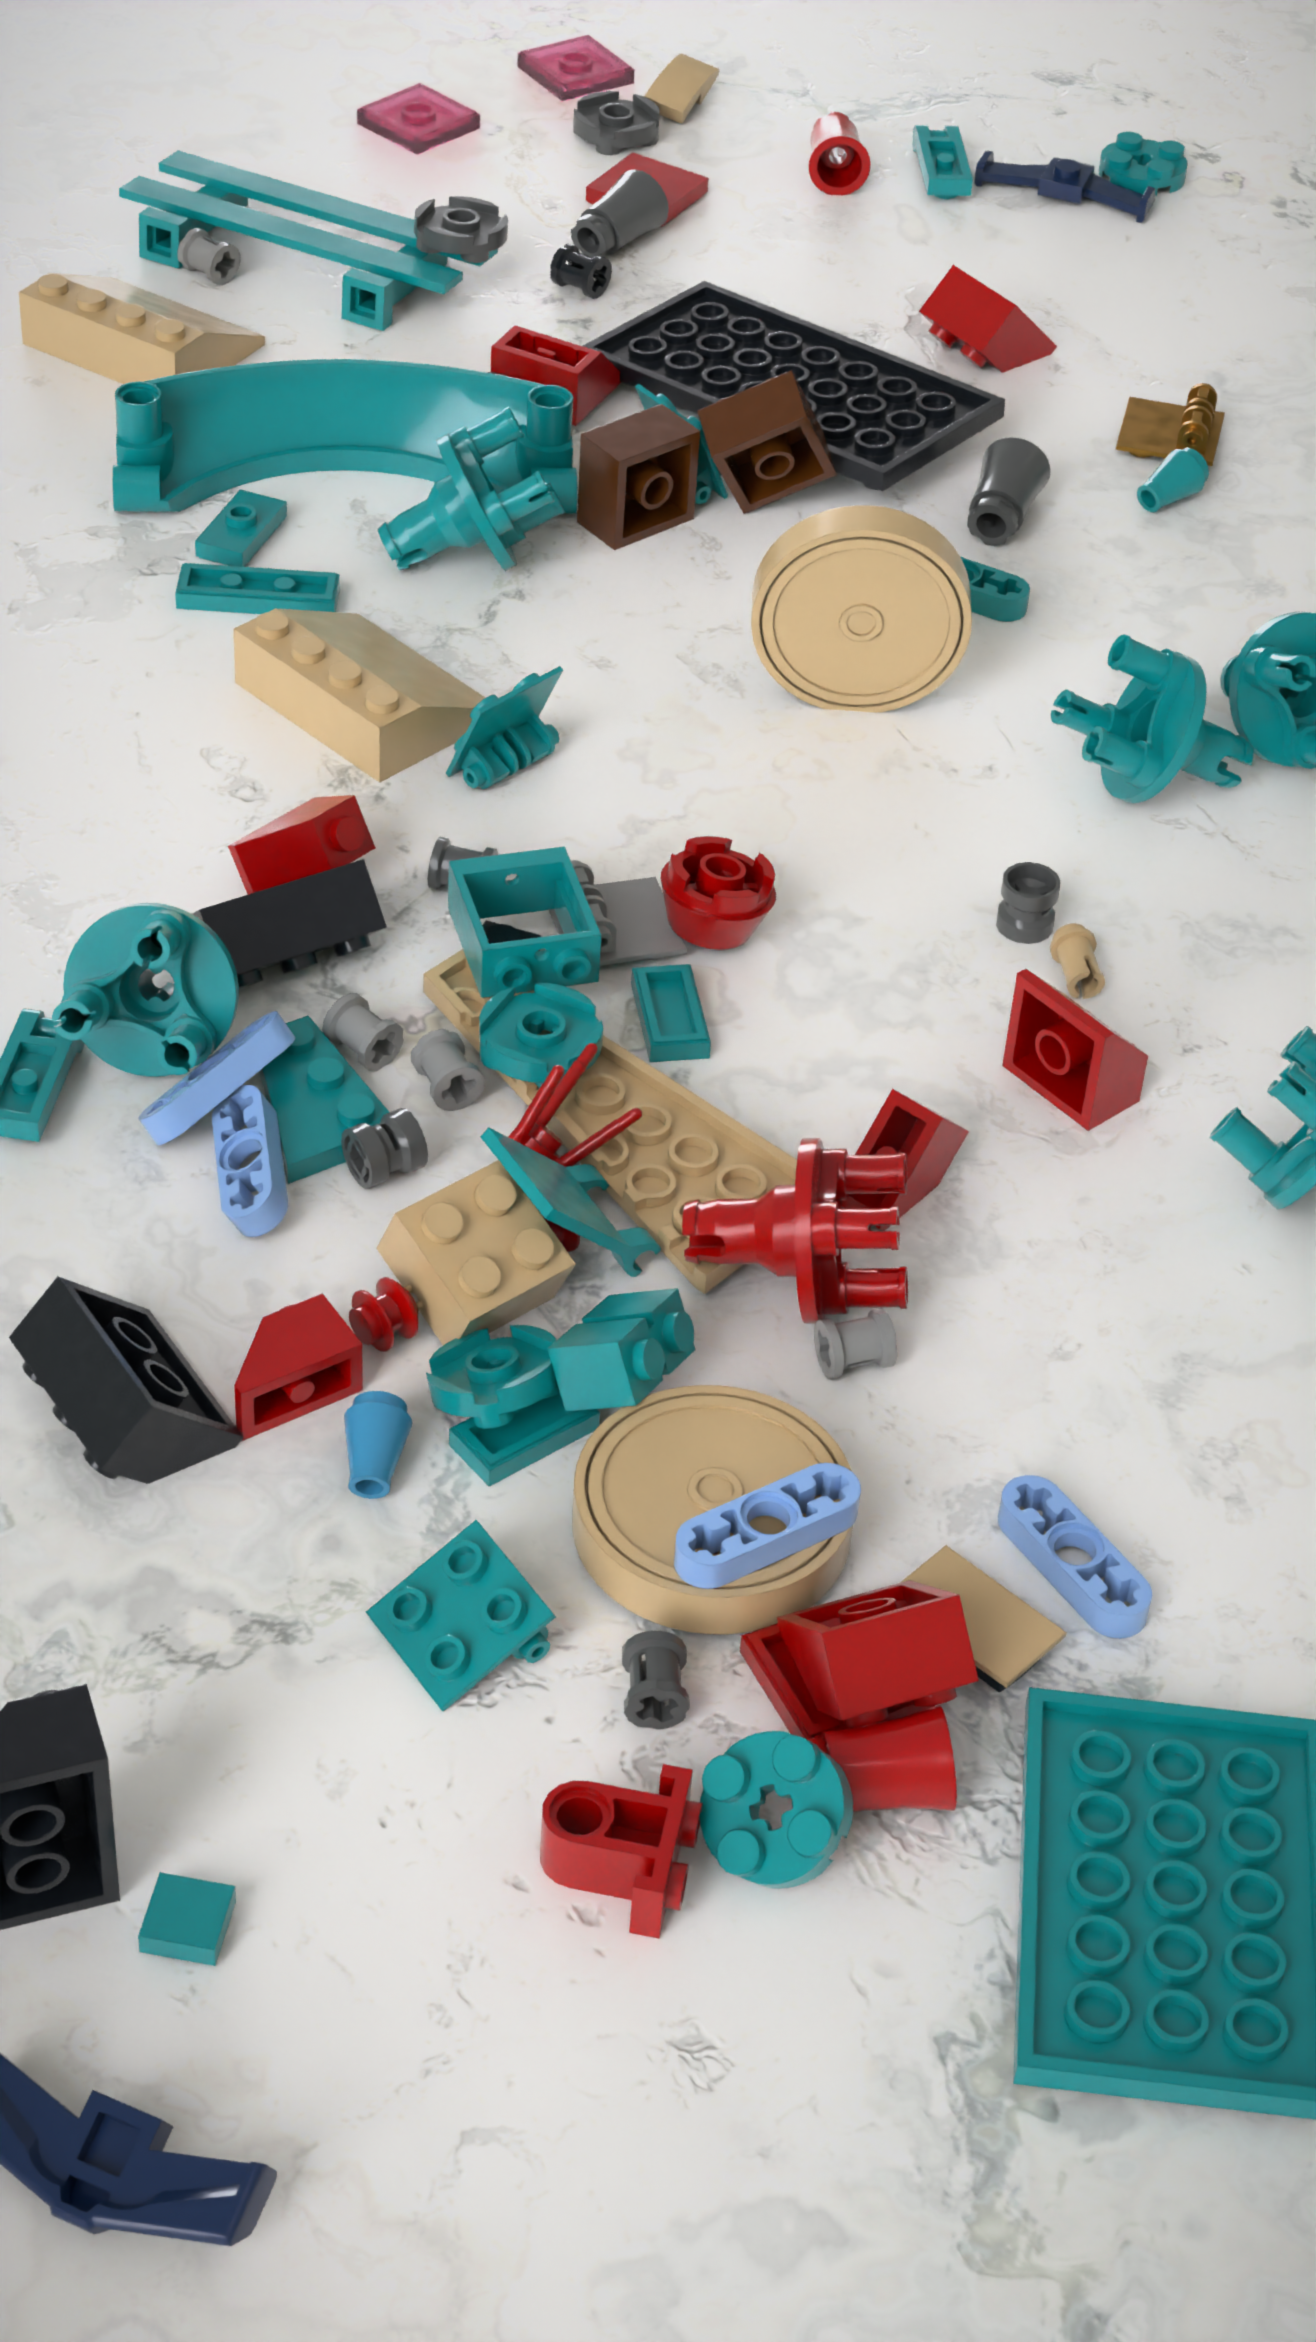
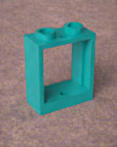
M565 846L449 861L448 910L481 998L494 996L500 991L515 987V993L534 991V983L572 986L599 982L602 935ZM511 874L517 875L513 880H505ZM554 909L564 934L489 944L480 919Z

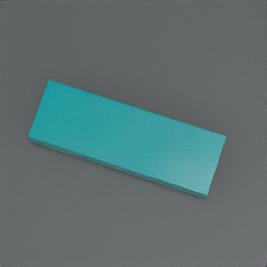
M184 563L181 566L175 592L176 609L263 614L275 608L336 612L340 592V574Z

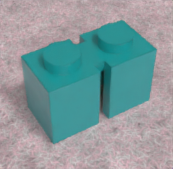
M678 1288L608 1295L582 1318V1324H575L547 1348L565 1411L637 1406L663 1381L662 1375H670L696 1350L694 1346V1326L690 1316L684 1311Z

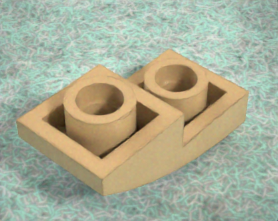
M680 53L662 70L644 97L650 99L659 107V115L682 124L694 104L701 105L717 79L719 69Z

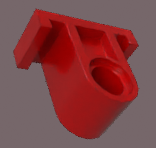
M663 1764L660 1774L659 1794L591 1781L573 1780L558 1785L548 1793L542 1804L540 1864L545 1874L555 1883L571 1889L632 1900L629 1933L660 1939L666 1909L680 1911L683 1903L689 1864L678 1862L681 1846L694 1849L700 1828L699 1816L702 1812L703 1803L690 1801L693 1769Z

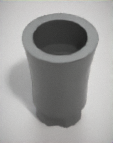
M626 171L613 187L595 204L586 209L576 221V226L571 229V239L574 246L584 255L591 258L596 256L605 257L606 255L614 254L639 236L661 227L666 222L669 213L668 201L663 189L652 176L643 171Z
M1008 437L993 442L986 449L983 455L981 475L977 489L969 506L967 522L970 533L979 537L984 544L992 546L1005 544L1007 538L1019 530L1033 501L1047 485L1051 473L1050 464L1046 455L1039 447L1025 439Z

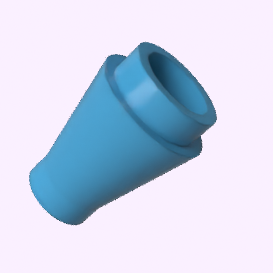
M368 1391L356 1396L352 1406L344 1414L350 1470L348 1487L352 1493L359 1497L377 1499L386 1496L390 1492L391 1479L412 1428V1419L407 1413L406 1403L397 1395L384 1391Z

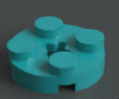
M1121 132L1117 135L1116 142L1107 145L1102 150L1098 173L1101 178H1103L1104 174L1109 176L1110 182L1141 194H1144L1148 186L1155 188V196H1157L1158 188L1171 186L1170 193H1173L1182 188L1185 183L1188 162L1184 157L1185 147L1177 141L1167 140L1158 142L1143 139L1140 134L1135 132Z
M534 983V993H522L516 996L515 987L502 990L486 1002L479 1016L480 1061L489 1069L498 1070L518 1080L535 1082L540 1088L555 1065L563 1066L565 1075L589 1043L596 1044L598 1051L586 1067V1070L597 1061L602 1050V1020L599 1021L596 1018V1006L587 996L563 985ZM543 1030L551 1032V1034L547 1035H537L541 1033Z
M510 1325L512 1337L490 1339L489 1330L486 1328L474 1331L461 1339L455 1338L433 1353L429 1360L431 1374L426 1372L434 1406L451 1415L473 1417L475 1425L483 1429L497 1428L508 1424L515 1416L514 1411L530 1406L543 1398H550L560 1394L547 1348L556 1341V1338L548 1331L538 1327Z
M784 1731L756 1733L730 1746L723 1755L713 1758L704 1769L702 1775L703 1791L700 1796V1803H703L702 1812L699 1816L700 1827L708 1849L726 1872L767 1888L783 1889L796 1887L815 1879L833 1862V1860L829 1859L830 1856L837 1850L841 1837L847 1838L852 1825L853 1798L848 1779L841 1766L815 1743ZM774 1790L778 1796L791 1798L792 1810L782 1814V1827L776 1830L772 1829L769 1821L760 1819L759 1815L760 1806L765 1803L766 1796Z

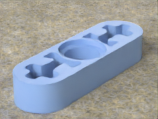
M277 1011L264 1015L247 1026L148 1106L140 1114L139 1121L157 1145L173 1140L188 1130L294 1042V1034Z
M243 1085L213 1109L212 1126L221 1209L241 1234L247 1237H257L268 1233L282 1221L288 1209V1197L277 1112L257 1087ZM244 1125L248 1127L241 1130V1127H243ZM257 1151H261L253 1162L242 1169H238L247 1157ZM258 1191L259 1193L253 1196L251 1192Z
M818 1463L684 1522L677 1531L674 1555L675 1570L682 1580L692 1586L704 1589L718 1588L849 1529L857 1519L861 1493L860 1482L857 1476L844 1466L834 1463ZM772 1516L781 1520L787 1528L780 1533L764 1534L753 1529L749 1522L756 1517ZM698 1548H702V1549H703V1550H700V1551L695 1552V1549H698ZM720 1551V1555H716V1556H713V1555H712V1554L717 1553V1552Z
M1034 1475L1020 1476L1009 1481L1002 1491L998 1513V1524L1002 1532L1096 1632L1107 1637L1119 1639L1138 1634L1146 1624L1152 1599L1151 1586L1143 1575L1053 1482ZM1038 1510L1043 1512L1042 1516L1037 1512ZM1063 1547H1077L1087 1552L1091 1556L1092 1561L1083 1565L1069 1564L1061 1560L1057 1556L1056 1551ZM1106 1596L1112 1601L1111 1603L1105 1601ZM1127 1601L1130 1606L1127 1607L1123 1602Z

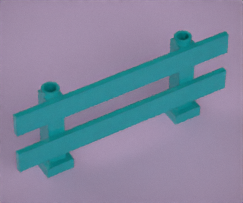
M179 150L158 163L159 172L205 185L198 191L193 192L140 175L119 188V197L151 206L139 213V257L180 269L183 265L178 260L177 251L181 240L187 232L194 228H201L208 233L218 226L348 265L354 268L343 274L341 319L381 331L392 325L393 306L417 287L445 295L462 281V271L445 267L448 257L476 266H482L498 253V249L489 251L488 260L481 263L467 262L459 254L445 252L425 253L416 247L417 237L414 233V219ZM248 198L405 244V246L395 252L246 207L248 205Z

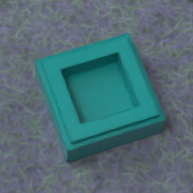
M160 1872L138 1935L139 1952L216 1966L236 1904L235 1886Z

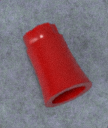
M831 111L826 117L818 118L813 125L810 137L812 148L808 167L810 178L813 184L826 194L848 195L853 193L865 183L871 167L869 154L860 142L857 128L849 120V117L841 112Z
M940 1705L897 1719L854 1728L823 1731L822 1739H807L815 1743L823 1752L829 1754L843 1769L852 1792L853 1812L910 1808L955 1811L957 1788L953 1750L947 1720Z

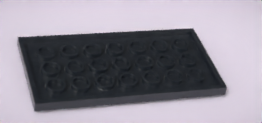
M707 281L689 288L583 345V347L602 352L620 371V382L634 388L637 384H640L655 396L659 393L665 395L676 408L689 410L698 414L697 410L714 404L720 399L735 395L763 383L769 378L777 377L792 370L823 430L836 473L859 481L865 487L873 490L884 491L890 488L895 483L1003 418L1005 411L1004 398Z

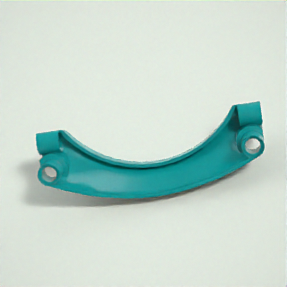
M311 359L219 367L143 382H129L118 387L114 393L117 428V465H113L114 511L181 512L209 497L240 485L272 477L317 471L381 472L437 482L450 474L440 454L436 440L465 425L469 430L509 407L524 437L518 438L483 457L485 463L481 465L497 493H500L534 475L539 470L544 478V482L547 484L551 483L565 512L576 514L577 469L572 468L573 395L566 388L557 385H544L476 370L423 363L369 359Z

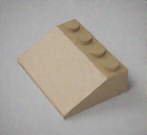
M48 273L19 291L22 342L24 345L122 384L143 382L212 368L235 366L265 345V336L113 277Z
M275 608L233 629L235 683L379 783L456 743L466 733L472 721L470 718L471 711L479 702L485 699L484 696L357 613Z

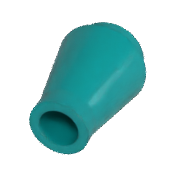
M1192 448L1171 451L1149 479L1137 489L1139 503L1147 511L1156 512L1166 505L1199 493L1209 477L1207 462L1198 451Z

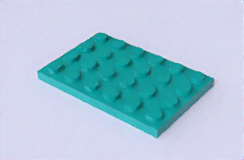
M1029 1687L1025 1705L1013 2084L1316 2120V1720Z

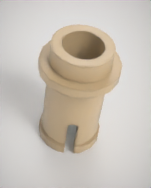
M1071 923L1060 927L1054 933L1050 944V952L1053 959L1062 966L1069 994L1078 999L1080 994L1077 986L1078 982L1082 998L1088 999L1100 993L1105 986L1103 973L1099 969L1094 954L1097 942L1090 930L1080 924Z

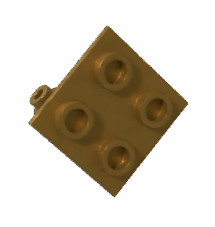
M1207 383L1193 386L1189 391L1186 406L1129 397L1115 450L1126 451L1141 458L1151 456L1166 458L1175 449L1192 448L1203 456L1208 466H1213L1225 415L1224 412L1215 411L1217 403L1216 390Z

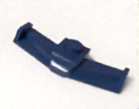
M985 151L976 165L974 184L977 187H982L984 182L1038 187V195L1078 204L1081 203L1084 197L1136 215V222L1138 223L1144 221L1155 202L1154 187L1148 186L1144 194L1132 191L1094 174V165L1080 163L1071 159L1053 158L1048 165H1019L994 162L993 151Z
M0 2052V2165L50 2207L52 2216L94 2235L111 2229L232 2246L252 2234L277 2178V2171L266 2164L252 2161L246 2163L164 2152L163 2149L174 2126L95 2090H92L80 2117H78Z

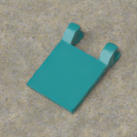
M489 1127L480 1136L545 1219L610 1250L615 1260L629 1276L637 1277L642 1272V1269L635 1262V1259L645 1251H653L657 1255L661 1251V1247L644 1228L616 1230L586 1193L593 1187H601L603 1191H606L609 1187L608 1182L594 1166L582 1164L565 1167Z

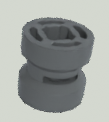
M1032 862L1016 863L1007 868L1003 873L1001 886L1003 900L998 906L996 927L1003 936L1017 943L1025 944L1039 943L1049 938L1053 932L1055 921L1053 906L1058 901L1061 881L1055 871L1045 865Z
M400 1108L384 1114L380 1123L373 1126L367 1123H360L345 1129L342 1133L341 1144L346 1164L354 1179L363 1188L369 1189L386 1182L390 1173L395 1171L410 1173L425 1167L428 1162V1149L423 1131L416 1118L406 1108Z

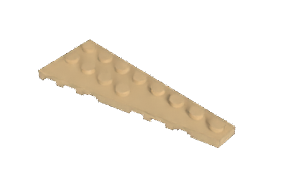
M462 949L424 973L423 992L480 1053L479 1016L483 1006L491 997L481 998L464 950ZM534 991L515 993V996L522 993H534ZM543 1030L541 1033L537 1035H547L551 1034V1032ZM603 1035L602 1050L599 1058L582 1074L546 1126L570 1151L631 1109L639 1108L642 1111V1117L579 1162L581 1164H590L599 1171L609 1184V1187L606 1189L608 1194L640 1228H644L661 1247V1251L696 1289L706 1294L744 1264L720 1265L702 1261L699 1265L685 1261L684 1250L689 1247L690 1235H682L685 1203L697 1199L701 1202L716 1199H755L776 1185H795L797 1159ZM495 1070L529 1107L539 1090L535 1082L518 1080Z

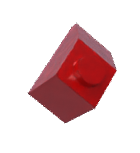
M355 795L314 797L228 845V848L247 894H252L349 864L374 850L375 845Z
M892 1089L855 1155L906 1153L907 1193L906 1195H899V1193L848 1194V1200H842L841 1206L844 1208H891V1206H898L899 1217L901 1218L939 1185L969 1131L920 1102ZM879 1225L875 1227L885 1231L891 1225Z
M323 1293L297 1304L286 1306L262 1318L234 1385L236 1427L244 1437L242 1441L363 1391L362 1342Z

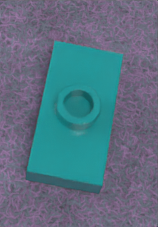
M240 489L195 540L196 557L228 566L245 567L287 517V501Z

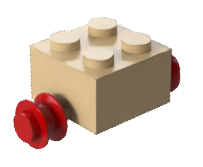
M497 1160L394 1214L376 1249L400 1284L389 1277H383L376 1284V1297L365 1290L356 1291L352 1296V1309L349 1311L351 1328L363 1344L372 1345L382 1352H386L393 1347L394 1332L406 1339L416 1336L418 1332L419 1311L442 1345L455 1338L461 1339L481 1329L488 1328L489 1333L556 1296L576 1265L568 1252L578 1248L580 1235L545 1219L501 1162Z

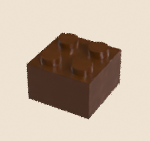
M792 370L777 377L769 378L763 383L697 410L711 457L743 514L837 475L823 430Z
M659 404L581 433L577 523L610 548L616 550L693 520L700 430L665 405Z

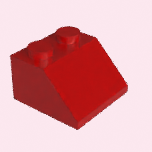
M952 265L919 310L932 324L928 332L949 348L955 342L961 345L962 348L959 353L980 369L987 362L1003 373L1051 355L1057 348L1053 341L1017 305L955 265Z
M1028 969L1018 972L1002 1066L1087 1131L1140 1101L1148 1055L1063 992Z
M908 1580L777 1617L780 1633L817 1710L841 1721L844 1720L845 1725L848 1727L864 1726L882 1721L889 1716L887 1707L913 1700L915 1707H928L949 1702L957 1697L955 1688L979 1681L960 1595Z

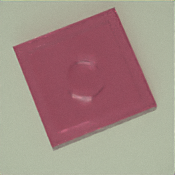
M590 35L563 40L517 53V67L562 102L634 84L635 69Z
M418 83L357 109V124L419 155L479 129L480 114L436 90Z

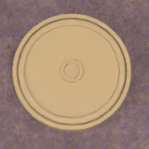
M855 505L830 509L815 514L797 523L782 534L769 548L757 569L752 589L751 614L752 637L757 654L768 673L785 690L797 698L822 709L880 713L918 701L938 688L953 673L964 656L969 643L972 626L969 578L963 561L953 545L937 529L908 513L887 507Z
M695 1385L666 1389L647 1395L637 1406L620 1408L601 1423L587 1440L580 1453L574 1476L572 1508L574 1543L584 1567L596 1584L617 1603L638 1616L669 1628L693 1633L727 1635L756 1631L778 1623V1616L810 1608L824 1597L841 1575L847 1562L853 1525L842 1533L724 1586L712 1589L692 1586L682 1580L677 1574L674 1567V1555L678 1529L684 1522L814 1464L834 1463L844 1466L850 1471L852 1470L846 1456L830 1434L815 1420L786 1402L756 1391L720 1385ZM772 1516L756 1517L749 1522L753 1529L764 1534L780 1533L787 1528L781 1520ZM702 1548L695 1549V1552L700 1551V1550H703V1549H702ZM720 1551L717 1552V1553H714V1554H712V1555H713V1556L720 1555Z

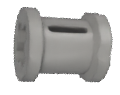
M194 228L188 231L181 240L177 251L178 260L184 268L190 271L200 270L206 273L207 278L217 285L229 283L239 269L240 252L238 248L227 242L218 243L212 240L209 234L201 228Z
M349 993L344 995L328 1010L323 1021L322 1031L334 1044H345L357 1053L359 1063L366 1069L378 1071L383 1066L392 1062L399 1053L404 1041V1030L395 1021L382 1020L371 1012L368 1001L359 994Z
M439 1029L431 1031L419 1039L417 1045L411 1051V1062L418 1074L427 1076L431 1083L430 1095L437 1107L443 1110L455 1111L469 1106L481 1095L485 1087V1078L478 1066L466 1060L464 1056L465 1045L458 1033Z
M882 1308L871 1309L865 1318L835 1324L831 1319L825 1318L815 1323L814 1344L816 1355L822 1372L827 1378L840 1377L843 1374V1370L873 1363H877L882 1368H887L896 1364V1333L889 1314Z

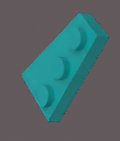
M309 1016L286 1023L295 1036L294 1042L259 1071L266 1099L277 1112L284 1171L288 1184L345 1163L346 1160L341 1144L343 1131L360 1123H367L373 1126L380 1123L384 1114L389 1113L388 1109Z

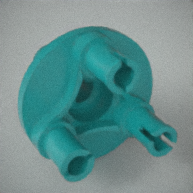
M509 407L469 430L465 425L436 440L450 475L434 484L425 501L400 513L389 523L384 522L377 529L390 558L396 560L399 571L409 569L410 565L425 561L451 546L471 548L484 540L504 571H507L517 566V560L511 546L526 539V532L558 515L566 513L551 483L547 484L544 482V478L539 470L534 475L500 493H497L481 465L485 463L483 457L518 438L524 437Z
M1291 612L1269 620L1256 630L1245 643L1239 655L1226 663L1222 670L1220 681L1224 695L1229 697L1231 716L1235 728L1240 736L1251 743L1254 754L1271 763L1313 769L1316 768V613Z
M1126 634L1120 635L1115 640L1108 655V666L1116 671L1120 670L1133 676V679L1125 688L1116 705L1110 703L1099 705L1067 689L1063 690L1053 703V706L1063 709L1064 712L1052 710V722L1087 735L1082 747L1083 759L1100 765L1103 783L1107 791L1112 796L1128 803H1141L1156 796L1171 782L1179 770L1203 780L1214 782L1220 787L1232 788L1242 782L1239 775L1228 771V763L1221 760L1227 756L1252 766L1254 751L1248 740L1203 719L1207 688L1205 675L1200 664L1195 659L1169 649L1161 651L1153 649L1133 640Z
M137 903L123 906L99 918L75 943L65 968L64 995L61 1003L53 1011L52 1021L61 1020L57 1026H54V1029L62 1038L67 1040L81 1039L96 1056L117 1069L148 1077L183 1075L189 1072V1069L206 1061L219 1047L231 1029L239 1000L237 972L231 955L223 941L205 922L193 914L180 908L160 903ZM166 970L173 978L174 984L168 982L163 988L156 987L153 984L152 978Z
M1309 1026L1299 1031L1283 1049L1280 1056L1291 1064L1279 1074L1282 1079L1279 1082L1274 1080L1267 1089V1092L1272 1097H1276L1304 1122L1299 1130L1286 1143L1281 1141L1275 1144L1246 1118L1238 1107H1235L1217 1124L1209 1136L1210 1139L1214 1142L1216 1141L1250 1171L1248 1179L1264 1192V1198L1278 1210L1291 1205L1316 1185V1034Z

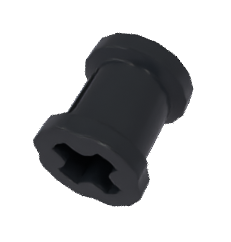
M565 244L563 247L558 248L550 265V278L553 283L562 287L569 284L580 288L585 296L592 299L599 298L605 292L611 280L612 266L609 259L602 256L591 258L581 254L578 248L571 244Z

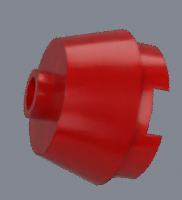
M703 836L688 839L685 850L676 855L672 853L670 861L666 863L661 871L660 878L668 923L671 929L685 941L708 949H732L747 942L776 901V891L774 888L775 870L770 861L760 852L755 860L745 854L730 850L732 840L728 838Z

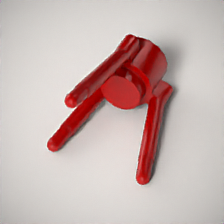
M589 1043L565 1075L563 1066L555 1065L519 1124L508 1137L568 1167L575 1165L642 1117V1111L639 1108L631 1109L559 1157L556 1152L563 1145V1142L546 1125L597 1053V1045Z

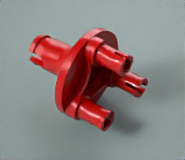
M802 1138L798 1149L795 1185H776L755 1199H716L701 1202L697 1199L685 1203L682 1235H690L689 1247L684 1250L685 1261L699 1265L702 1261L720 1265L760 1264L778 1277H796L799 1308L805 1324H815L818 1320L825 1319L826 1314H848L849 1308L900 1307V1309H907L908 1271L906 1266L899 1268L849 1269L848 1262H842V1249L899 1250L900 1232L871 1230L872 1226L900 1225L898 1206H891V1208H841L842 1200H848V1194L899 1193V1195H906V1153L848 1155L847 1149H824L820 1138Z

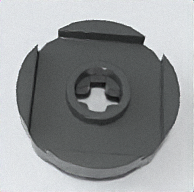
M619 91L592 93L582 97L577 102V110L574 108L573 132L583 140L596 144V151L603 155H617L622 151V148L640 145L653 146L658 142L660 109L650 99L637 94H633L632 102L619 100Z
M449 196V205L435 207V199H431L420 204L415 210L414 233L417 237L416 247L425 253L445 252L459 254L467 262L481 263L488 260L489 251L500 248L507 241L508 217L505 214L501 218L498 206L478 198Z

